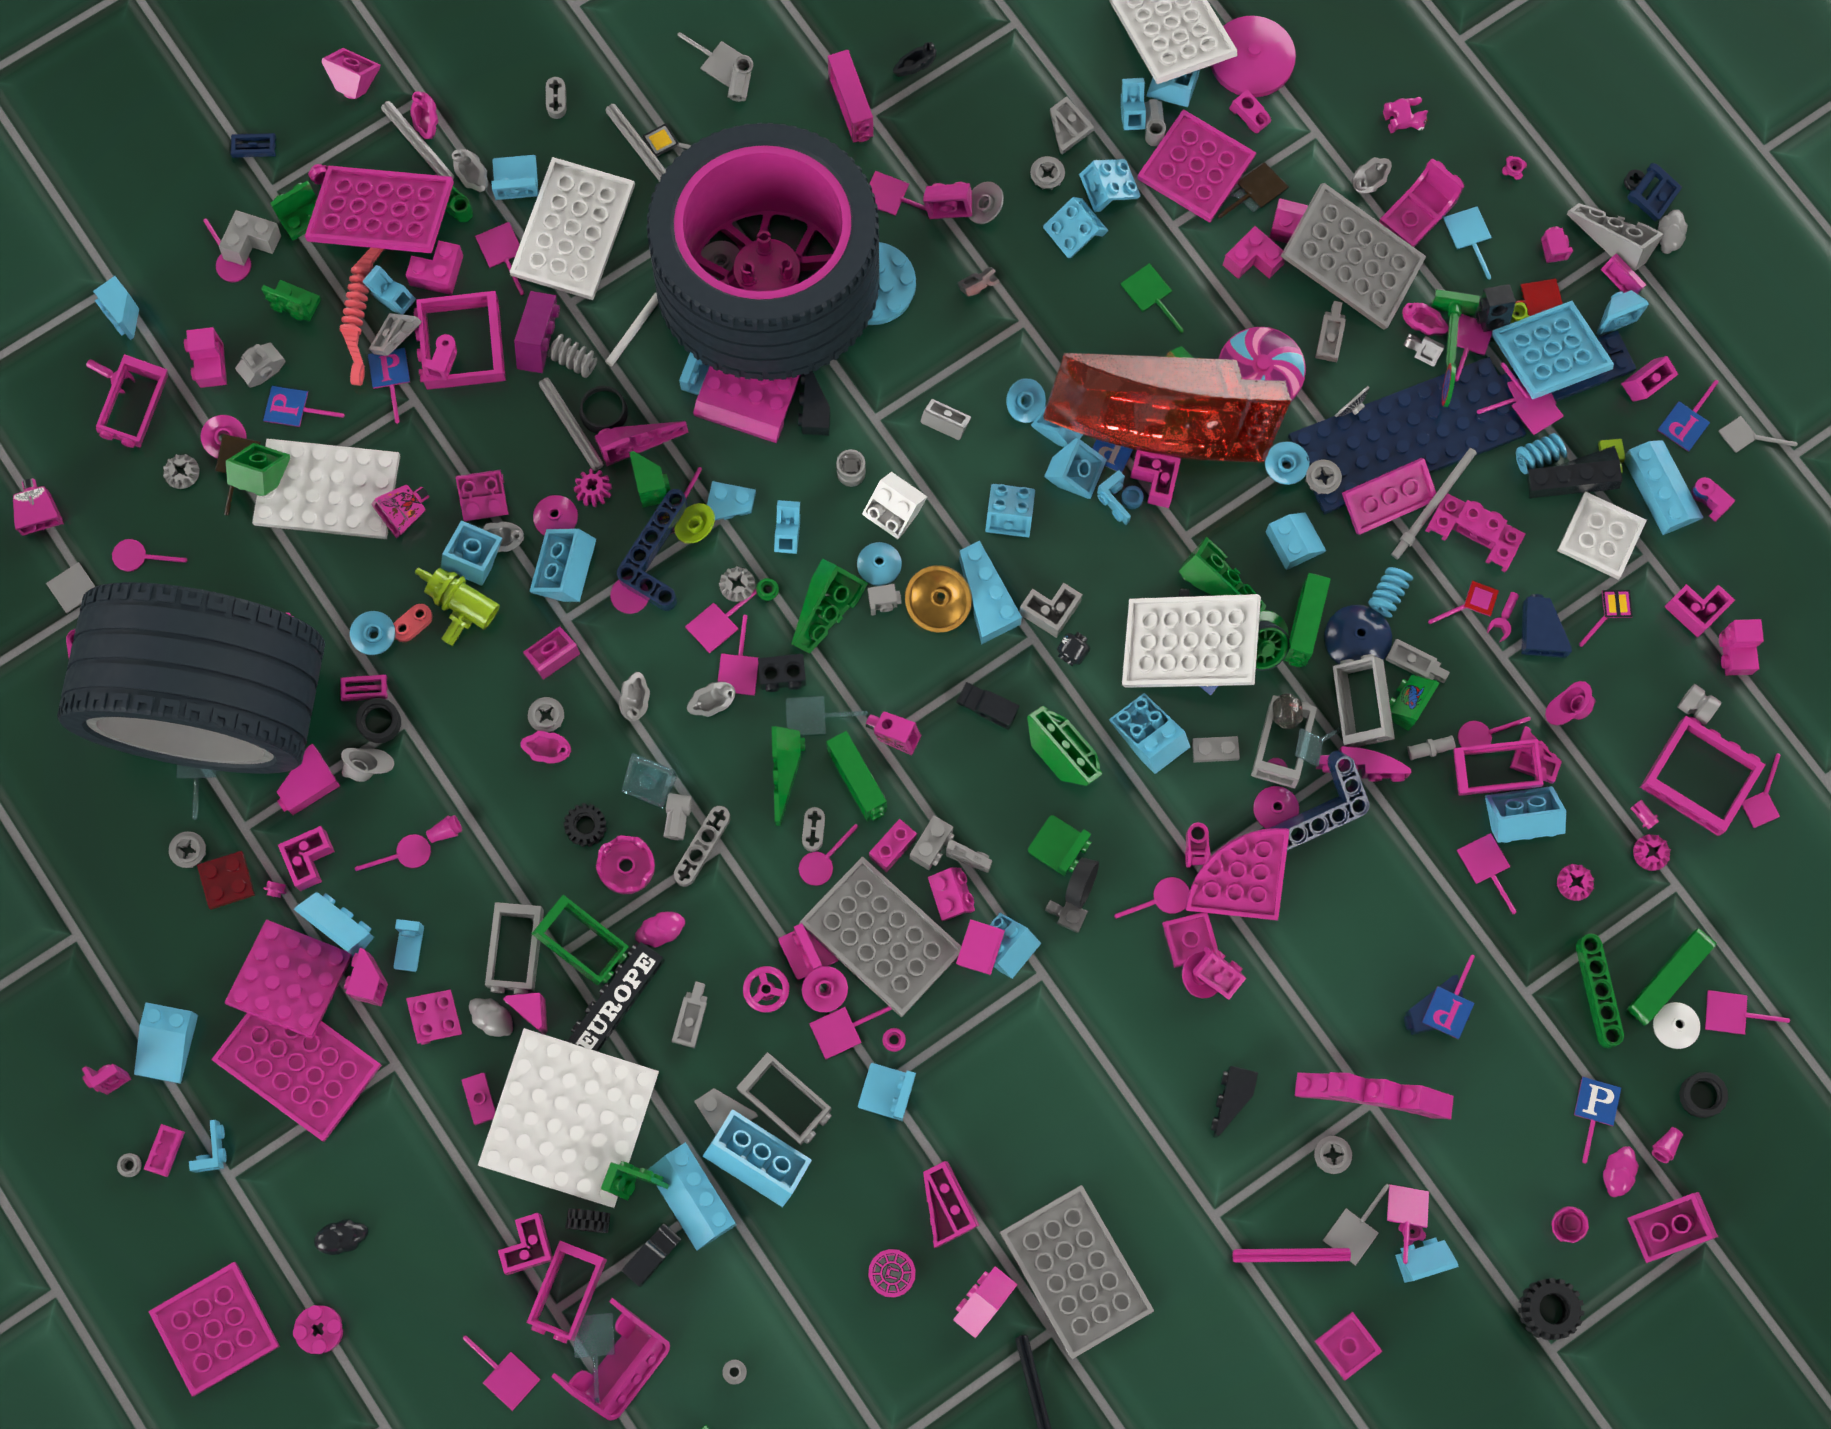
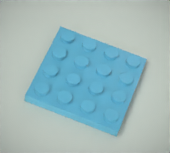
M1573 301L1492 331V337L1532 399L1612 370L1614 363Z

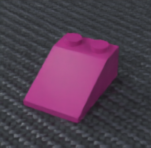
M1699 1192L1627 1218L1646 1263L1718 1237Z

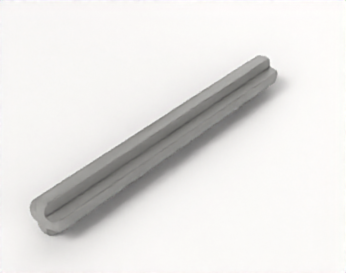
M386 101L381 106L382 111L437 175L449 176L454 179L451 171L390 101Z
M615 104L609 105L606 108L607 115L660 182V177L666 173V169Z
M544 378L539 382V385L591 468L594 471L601 469L603 462L550 379Z

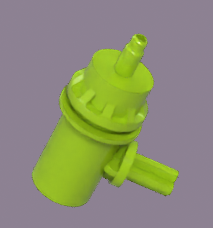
M420 568L415 570L416 575L428 582L424 593L431 596L437 606L442 605V610H453L449 617L453 621L442 637V640L453 646L464 627L469 629L472 623L485 630L497 614L500 605L467 585L464 576L459 578V574L456 572H446L442 568H438L433 575Z

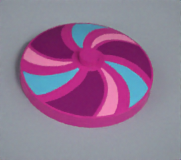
M1269 327L1248 328L1235 334L1224 345L1217 364L1218 380L1226 396L1236 405L1254 412H1271L1288 405L1301 390L1306 374L1304 356L1298 345L1285 333Z

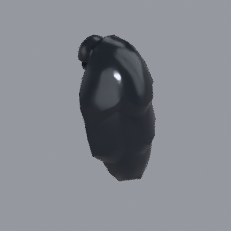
M927 42L923 47H917L901 57L895 65L893 73L898 77L916 74L920 70L928 68L937 55L934 44Z
M350 1219L330 1223L316 1234L314 1245L320 1252L329 1255L350 1252L357 1249L359 1243L366 1238L368 1228L366 1225Z

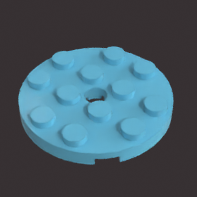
M879 242L878 299L868 325L884 324L898 318L907 310L916 291L915 271L909 259L899 249Z

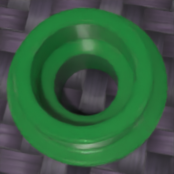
M770 578L762 579L756 587L757 595L765 601L773 600L779 593L777 582ZM770 587L772 591L765 593L764 588Z

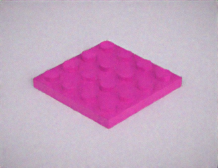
M1183 109L1138 174L1137 179L1211 223L1255 158L1256 152Z
M266 920L225 1000V1004L313 1039L352 955L345 950Z
M236 1262L229 1264L148 1311L192 1397L280 1347Z

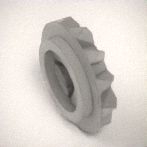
M1045 156L1033 163L1030 173L1035 185L1040 186L1042 189L1050 188L1052 190L1054 187L1060 186L1065 176V169L1058 159ZM1053 169V171L1051 172V178L1049 176L1043 177V170L1048 172Z
M176 454L175 457L168 459L167 464L163 466V476L166 482L177 489L190 487L199 476L198 463L194 458L186 454ZM185 466L184 471L187 476L180 473L176 475L178 472L175 467L183 468Z
M1329 460L1315 461L1306 472V482L1310 489H1313L1318 494L1328 495L1336 491L1342 480L1339 467ZM1321 470L1325 476L1330 477L1326 480V485L1323 483V480L1317 479L1321 475Z
M738 566L731 569L728 568L721 575L720 591L728 600L735 602L746 600L755 589L753 574L746 568ZM741 577V584L743 586H737L733 590L734 585L731 580L737 581Z
M543 697L531 704L528 710V720L535 730L554 732L558 727H561L564 719V709L557 700ZM539 710L546 713L551 710L550 715L553 721L548 719L542 721L543 716Z
M187 831L176 835L169 845L171 860L182 868H193V866L201 863V860L206 855L204 840L194 832ZM191 844V848L194 851H196V853H189L188 856L185 857V852H183L179 848H187L188 845Z
M1328 1136L1320 1140L1316 1145L1314 1158L1317 1166L1325 1173L1338 1174L1349 1167L1352 1160V1151L1344 1139L1337 1136ZM1331 1145L1335 1153L1342 1154L1335 1158L1334 1165L1331 1158L1323 1156L1330 1152Z

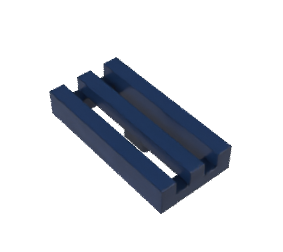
M275 133L231 134L232 158L276 156ZM243 141H270V143L249 142L244 144H236V142Z

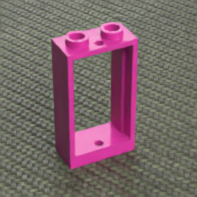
M849 50L828 55L829 78L853 143L857 141L865 142L870 137H873V115Z
M124 354L96 425L97 433H100L99 436L107 440H112L113 438L120 440L123 445L134 448V446L141 448L168 378V370ZM127 371L158 381L137 437L106 427Z
M1538 739L1454 748L1453 750L1459 796L1537 788L1543 786V781H1547L1546 768L1541 767L1540 758H1544L1543 745H1538ZM1531 748L1534 781L1468 788L1465 755Z
M559 1241L526 1322L533 1325L531 1330L543 1335L546 1331L554 1334L553 1339L563 1343H567L568 1339L575 1341L607 1259ZM565 1253L596 1265L569 1332L539 1321Z

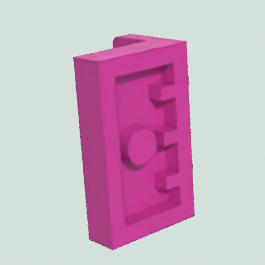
M1206 946L1203 949L1206 952L1205 956L1192 972L1229 1000L1246 979L1241 973L1243 968L1233 960L1230 963L1224 960L1225 955L1217 948L1211 950Z
M114 1064L105 1065L98 1071L87 1066L82 1068L85 1074L82 1078L86 1085L106 1095L131 1080L127 1071Z

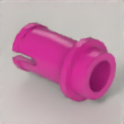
M1640 800L1630 808L1643 823V828L1646 826L1649 830L1659 822L1658 816H1654L1643 800Z

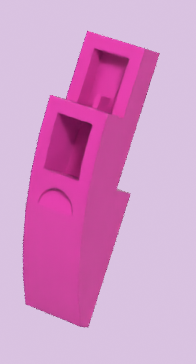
M1342 746L1339 750L1354 760L1358 772L1361 769L1362 778H1368V781L1377 782L1382 781V778H1391L1393 782H1401L1411 774V768L1385 754L1357 747ZM1329 755L1318 756L1316 759V769H1322V772L1331 773L1327 763ZM1344 759L1340 760L1338 768L1344 764Z

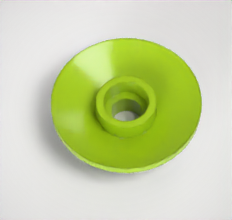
M702 503L687 507L674 528L677 538L687 544L696 543L704 539L714 526L715 514L708 505Z

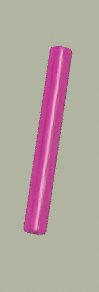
M1349 1248L1234 1249L1232 1257L1233 1262L1350 1261L1351 1251Z

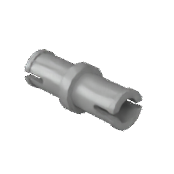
M1451 735L1436 740L1427 739L1425 743L1408 746L1407 750L1410 760L1429 755L1434 757L1437 753L1454 750L1456 745Z

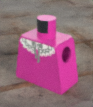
M35 479L22 481L24 491L13 495L15 529L23 536L64 524L50 492L44 486L37 487Z

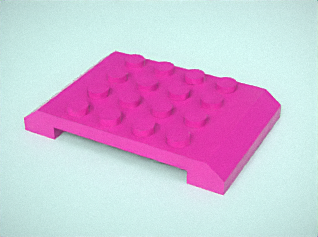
M709 366L696 400L693 415L777 443L801 375L784 380L774 379V381H769V379H763V381H758V379L748 380L744 377L737 378L735 375H727L723 371H716L712 366Z

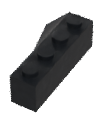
M1615 446L1555 467L1528 469L1529 499L1585 493V491L1596 492L1620 489L1622 475L1620 460Z

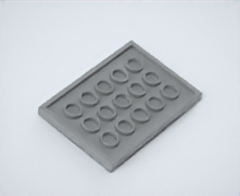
M1325 183L1320 184L1281 254L1283 259L1383 330L1390 325L1426 258L1424 254Z
M863 856L799 923H802L805 930L901 1018L958 958L962 947Z
M1082 1185L1000 1232L1071 1360L1154 1312Z

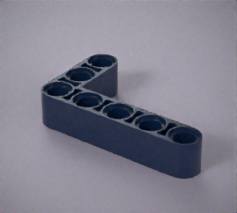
M672 489L665 495L617 570L618 579L624 587L665 611L672 610L676 606V595L671 587L647 574L646 570L687 508L686 497L679 489ZM674 498L682 499V502L677 506L671 504ZM663 516L670 518L666 524L659 523V519ZM655 534L658 536L655 542H647V538L650 535ZM639 553L646 554L645 559L642 561H636L635 556ZM628 571L634 573L631 579H623L624 573ZM645 583L653 584L649 591L641 590ZM665 594L672 596L671 600L667 603L660 601L661 597Z
M1342 751L1332 752L1327 760L1339 796L1268 828H1285L1290 830L1287 850L1355 820L1368 812L1369 801L1355 762ZM1344 759V764L1338 768V763ZM1351 779L1350 786L1345 788L1346 782ZM1359 799L1358 805L1353 808V803ZM1338 809V814L1332 817L1333 812ZM1318 818L1317 824L1312 826V822ZM1298 828L1297 833L1291 836L1293 829Z

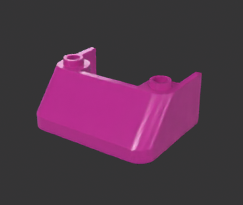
M613 1298L609 1302L622 1312L615 1324L616 1331L622 1336L593 1374L587 1371H580L572 1377L569 1383L555 1373L551 1376L573 1397L610 1421L621 1416L670 1349V1344L664 1337Z

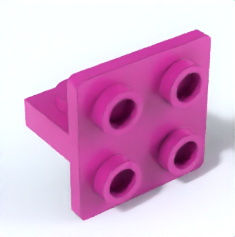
M802 923L794 926L793 932L778 939L797 980L806 977L812 970L838 962V959L805 930Z

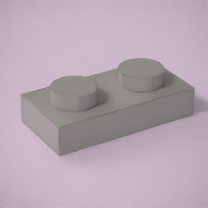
M1238 736L1192 739L1193 763L1235 761L1240 759Z

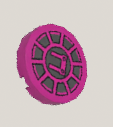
M888 1249L880 1252L873 1258L869 1266L868 1277L871 1286L877 1293L885 1297L895 1298L904 1295L911 1289L915 1281L916 1270L913 1261L906 1253L900 1250Z

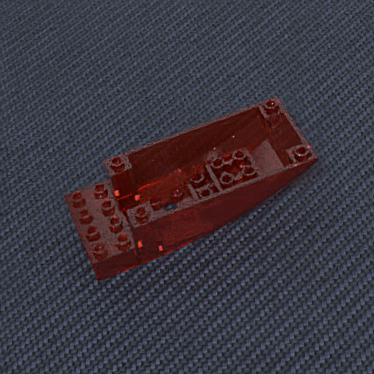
M1064 353L1043 419L1101 441L1154 454L1198 460L1265 462L1289 407L1291 398L1285 381L1242 379L1237 360Z

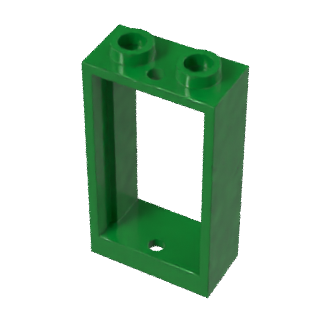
M1308 573L1302 585L1289 637L1290 646L1284 661H1288L1292 666H1306L1312 656L1331 578Z
M845 731L826 741L827 752L866 821L871 819L877 821L885 816L884 812L887 811V801L848 732Z
M565 895L558 899L531 933L596 986L601 982L606 983L614 973L611 969L616 963L619 965L627 957L625 951L629 947ZM563 909L617 950L598 975L545 934L546 930Z

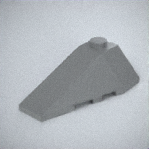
M1580 203L1568 210L1567 213L1611 257L1618 254L1634 271L1647 262L1664 235L1646 224L1638 222L1637 225L1624 222V217H1608L1604 211Z

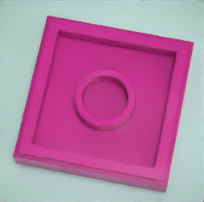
M1201 912L1162 923L1174 968L1183 966L1190 955L1197 952H1205L1203 949L1206 946L1211 950L1214 948L1218 949L1208 913Z
M1353 1312L1315 1340V1343L1344 1381L1382 1352L1381 1348Z

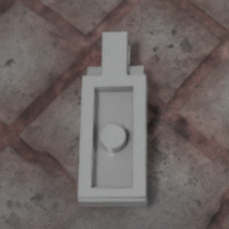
M1334 301L1331 312H1325L1315 356L1317 359L1336 363L1338 361L1346 322L1345 315L1340 314L1343 302Z
M1399 639L1395 640L1386 658V661L1416 676L1431 680L1435 679L1442 683L1446 681L1450 673L1440 667L1441 663L1437 661V658Z
M695 981L693 992H687L686 997L683 998L672 1043L695 1048L707 1006L708 997L703 996L704 983Z

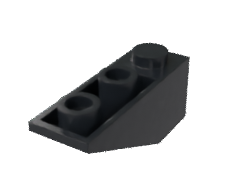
M813 371L806 375L801 374V385H805L804 392H800V406H803V413H799L798 426L802 427L803 434L829 436L830 406Z
M1230 1066L1227 1071H1223L1221 1085H1224L1223 1094H1218L1216 1107L1219 1108L1218 1117H1213L1211 1130L1214 1131L1213 1137L1217 1138L1253 1097L1258 1072Z

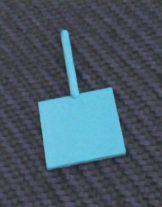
M1478 206L1443 217L1456 248L1460 249L1472 245L1487 279L1490 280L1491 275L1476 243L1491 239L1492 237Z

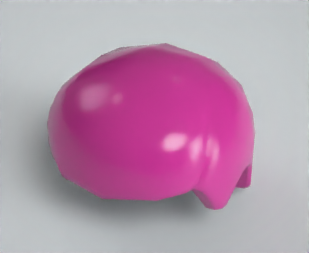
M1563 1207L1555 1212L1551 1221L1552 1232L1561 1242L1576 1243L1586 1236L1589 1229L1587 1216L1576 1207Z

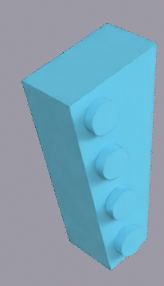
M978 541L960 550L959 560L963 576L971 590L972 609L980 642L983 644L1021 625L1022 616L981 542Z

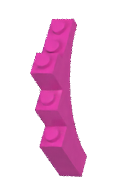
M1330 1072V1074L1297 1073L1295 1096L1300 1098L1373 1105L1435 1119H1451L1454 1096L1422 1085H1402L1386 1079H1368L1351 1073Z

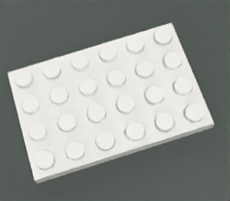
M1109 0L1157 84L1237 56L1236 47L1207 0Z
M552 157L510 269V275L593 300L635 187V182Z
M275 439L266 440L265 447L289 454L290 461L278 488L266 496L257 495L252 522L255 526L387 539L388 527L371 503L375 498L395 490L400 460L399 452Z
M1258 594L1129 599L1122 686L1129 688L1255 685L1261 597Z

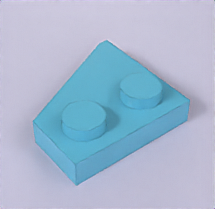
M712 481L707 505L713 510L715 520L723 518L727 520L736 515L752 513L756 490Z

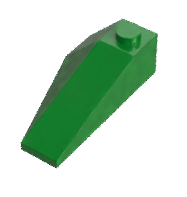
M1208 537L1197 546L1178 571L1185 581L1213 596L1256 594L1250 585L1243 584L1239 577L1240 572L1236 568L1231 569L1225 561L1228 557ZM1261 600L1260 610H1265L1266 605Z
M822 558L811 579L791 644L810 654L828 635V630L836 622L839 623L843 619L842 615L850 607L853 608L858 603L868 583Z
M772 726L775 824L780 826L801 761V751H805V738H801L800 731Z

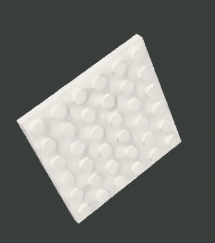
M524 1028L478 1166L614 1208L618 1197L601 1190V1186L611 1162L618 1165L621 1161L629 1163L659 1071Z

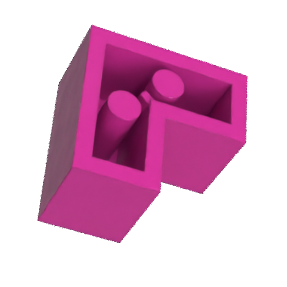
M1254 226L1225 255L1223 266L1239 279L1254 265L1270 279L1284 265L1285 259L1281 257L1283 250Z
M438 240L433 260L411 256L406 272L409 285L452 295L464 256L460 245Z
M210 327L186 330L187 339H184V348L186 352L190 353L191 360H194V367L191 368L193 381H196L200 388L227 385L224 344L215 329Z
M1137 449L1130 478L1152 483L1148 504L1169 508L1181 458Z
M1686 584L1664 607L1698 638L1735 599L1719 585L1702 599Z
M1761 619L1734 620L1720 633L1719 645L1723 648L1721 666L1725 669V676L1753 675L1759 670L1757 646L1764 641Z
M321 826L278 844L294 886L302 891L322 882L314 861L335 851L327 832Z
M535 1213L516 1219L515 1223L521 1243L498 1250L503 1271L506 1275L551 1262L553 1259L542 1215Z
M996 1266L990 1273L985 1271L977 1281L980 1286L975 1284L967 1294L970 1299L964 1298L956 1308L959 1313L953 1320L974 1338L979 1335L1018 1285Z

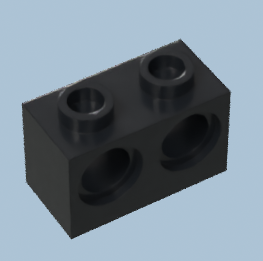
M1510 284L1485 288L1483 290L1482 298L1479 299V310L1476 311V321L1478 324H1481L1483 332L1492 331L1510 324L1516 303Z
M803 654L758 658L761 690L776 692L779 691V688L788 687L789 690H798L802 686H806ZM797 669L800 673L796 677H790L788 671ZM769 671L777 673L774 679H767L765 675Z

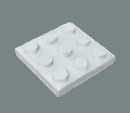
M1585 491L1557 551L1619 580L1647 520Z

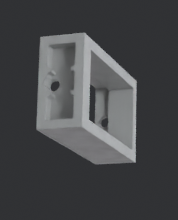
M1373 654L1361 656L1360 660L1347 659L1341 661L1340 665L1333 666L1344 745L1348 747H1361L1395 739L1384 661ZM1373 668L1381 728L1356 733L1348 674Z
M1273 695L1266 714L1251 776L1291 788L1296 787L1300 778L1317 707H1313L1307 702H1292L1286 696ZM1294 703V704H1296L1297 706L1294 707V706H1291V705H1289V704ZM1275 709L1297 716L1301 714V717L1307 718L1294 770L1262 761Z
M495 902L485 986L491 989V992L503 994L505 990H512L514 994L519 995L535 991L540 941L533 935L526 983L494 980L501 916L534 918L533 932L543 920L544 909L541 906Z
M768 1052L736 1087L743 1096L800 1146L804 1142L808 1144L816 1135L814 1130L819 1124L824 1126L832 1116L829 1114L832 1110L831 1107ZM771 1066L822 1109L800 1136L749 1092Z

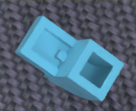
M1144 78L1122 79L1121 116L1124 130L1145 129Z
M376 265L362 281L380 303L395 313L403 315L416 300L404 285L393 281L380 266Z
M778 500L774 552L797 554L800 530V502Z

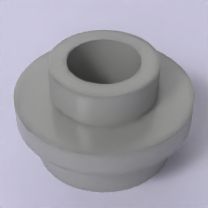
M132 1153L124 1154L117 1163L118 1172L125 1177L137 1175L142 1167L141 1159ZM129 1161H132L134 1166L128 1170L126 1165Z
M731 1360L723 1367V1377L730 1384H739L746 1377V1366L739 1360ZM733 1367L739 1370V1374L736 1377L730 1374V1370Z

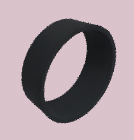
M594 387L587 391L581 400V421L593 433L598 434L606 428L622 427L627 420V403L622 395L612 387ZM609 391L621 398L622 412L611 424L596 425L585 417L583 405L588 397L594 393Z
M1087 858L1079 860L1068 884L1065 896L1067 902L1079 909L1083 907L1094 885L1099 869V861Z

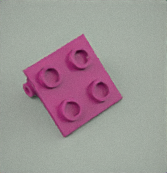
M451 990L406 998L417 1044L425 1045L433 1040L462 1034Z

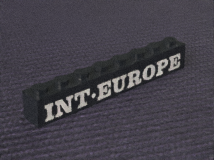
M642 942L638 946L634 944L627 954L629 957L624 965L621 963L617 966L613 973L615 976L613 980L603 985L599 992L601 994L596 1002L592 1001L585 1011L587 1013L582 1021L578 1020L571 1030L573 1034L569 1040L564 1039L563 1041L599 1052L665 962L664 958Z

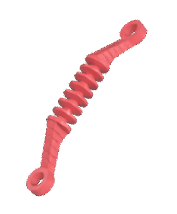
M370 247L351 268L353 275L349 277L351 284H348L350 292L346 293V297L350 300H346L344 303L348 308L343 309V313L346 316H343L341 321L345 324L340 325L339 328L354 361L351 368L350 381L352 385L357 386L363 384L365 366L358 348L359 335L362 332L359 326L363 325V321L360 318L365 316V313L361 310L366 309V304L363 302L368 301V297L365 294H368L370 290L362 281L371 272L374 261L384 250L381 248Z

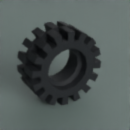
M582 803V806L575 805V808L573 810L570 809L568 811L569 814L564 818V828L568 838L575 845L578 844L581 847H585V845L591 847L594 843L598 844L599 840L604 838V832L607 830V823L603 813L592 804L590 806L586 803ZM583 817H589L594 821L593 830L586 834L580 833L577 830V822Z
M569 1208L565 1228L608 1233L611 1214Z

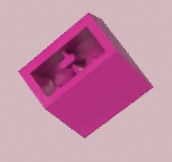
M360 948L359 952L355 953L352 959L351 966L354 968L351 976H348L345 982L346 994L354 1000L382 1006L388 983L373 956L365 949Z

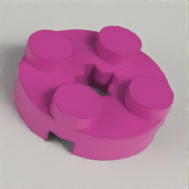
M313 1305L305 1309L298 1316L294 1324L293 1336L298 1346L310 1354H323L332 1351L339 1344L343 1336L341 1317L334 1309L327 1306ZM322 1323L324 1325L322 1327L324 1334L315 1336L313 1334V1326Z

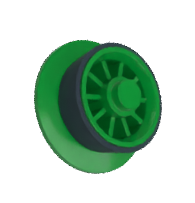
M1260 610L1256 657V670L1259 671L1269 670L1279 665L1285 659L1290 646L1288 627L1285 621L1277 613L1268 610Z

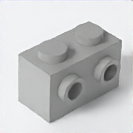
M933 815L911 851L910 860L927 870H930L932 865L937 866L943 856L940 852L944 846L948 845L949 840H953L955 836L952 834L953 826Z

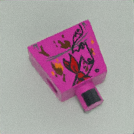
M404 485L375 498L371 505L397 539L423 514L425 507L422 505V502L428 499L429 495L423 487L413 492L408 485Z
M883 712L880 718L870 715L866 721V727L874 730L879 741L912 756L921 737L915 722L888 712Z

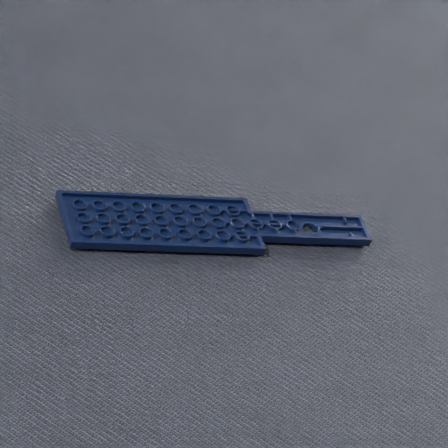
M1618 330L1597 338L1614 363L1613 369L1551 392L1556 402L1636 370ZM1490 357L1463 367L1459 380L1454 383L1448 407L1442 406V391L1446 375L1443 374L1365 404V407L1356 415L1351 412L1337 418L1334 416L1289 433L1288 438L1290 442L1300 445L1306 451L1309 466L1318 460H1329L1335 463L1341 471L1342 480L1336 491L1327 495L1323 493L1318 494L1313 490L1323 514L1346 506L1342 495L1343 492L1417 459L1424 458L1429 473L1460 462L1469 448L1474 449L1477 452L1476 455L1525 437L1526 432L1518 417L1519 415L1512 407L1516 402L1477 414L1479 409L1514 398L1507 385V382L1512 381L1507 373L1498 376ZM1511 371L1516 379H1519L1515 371ZM1321 470V475L1317 479L1323 480V483L1326 485V480L1330 477L1325 476Z

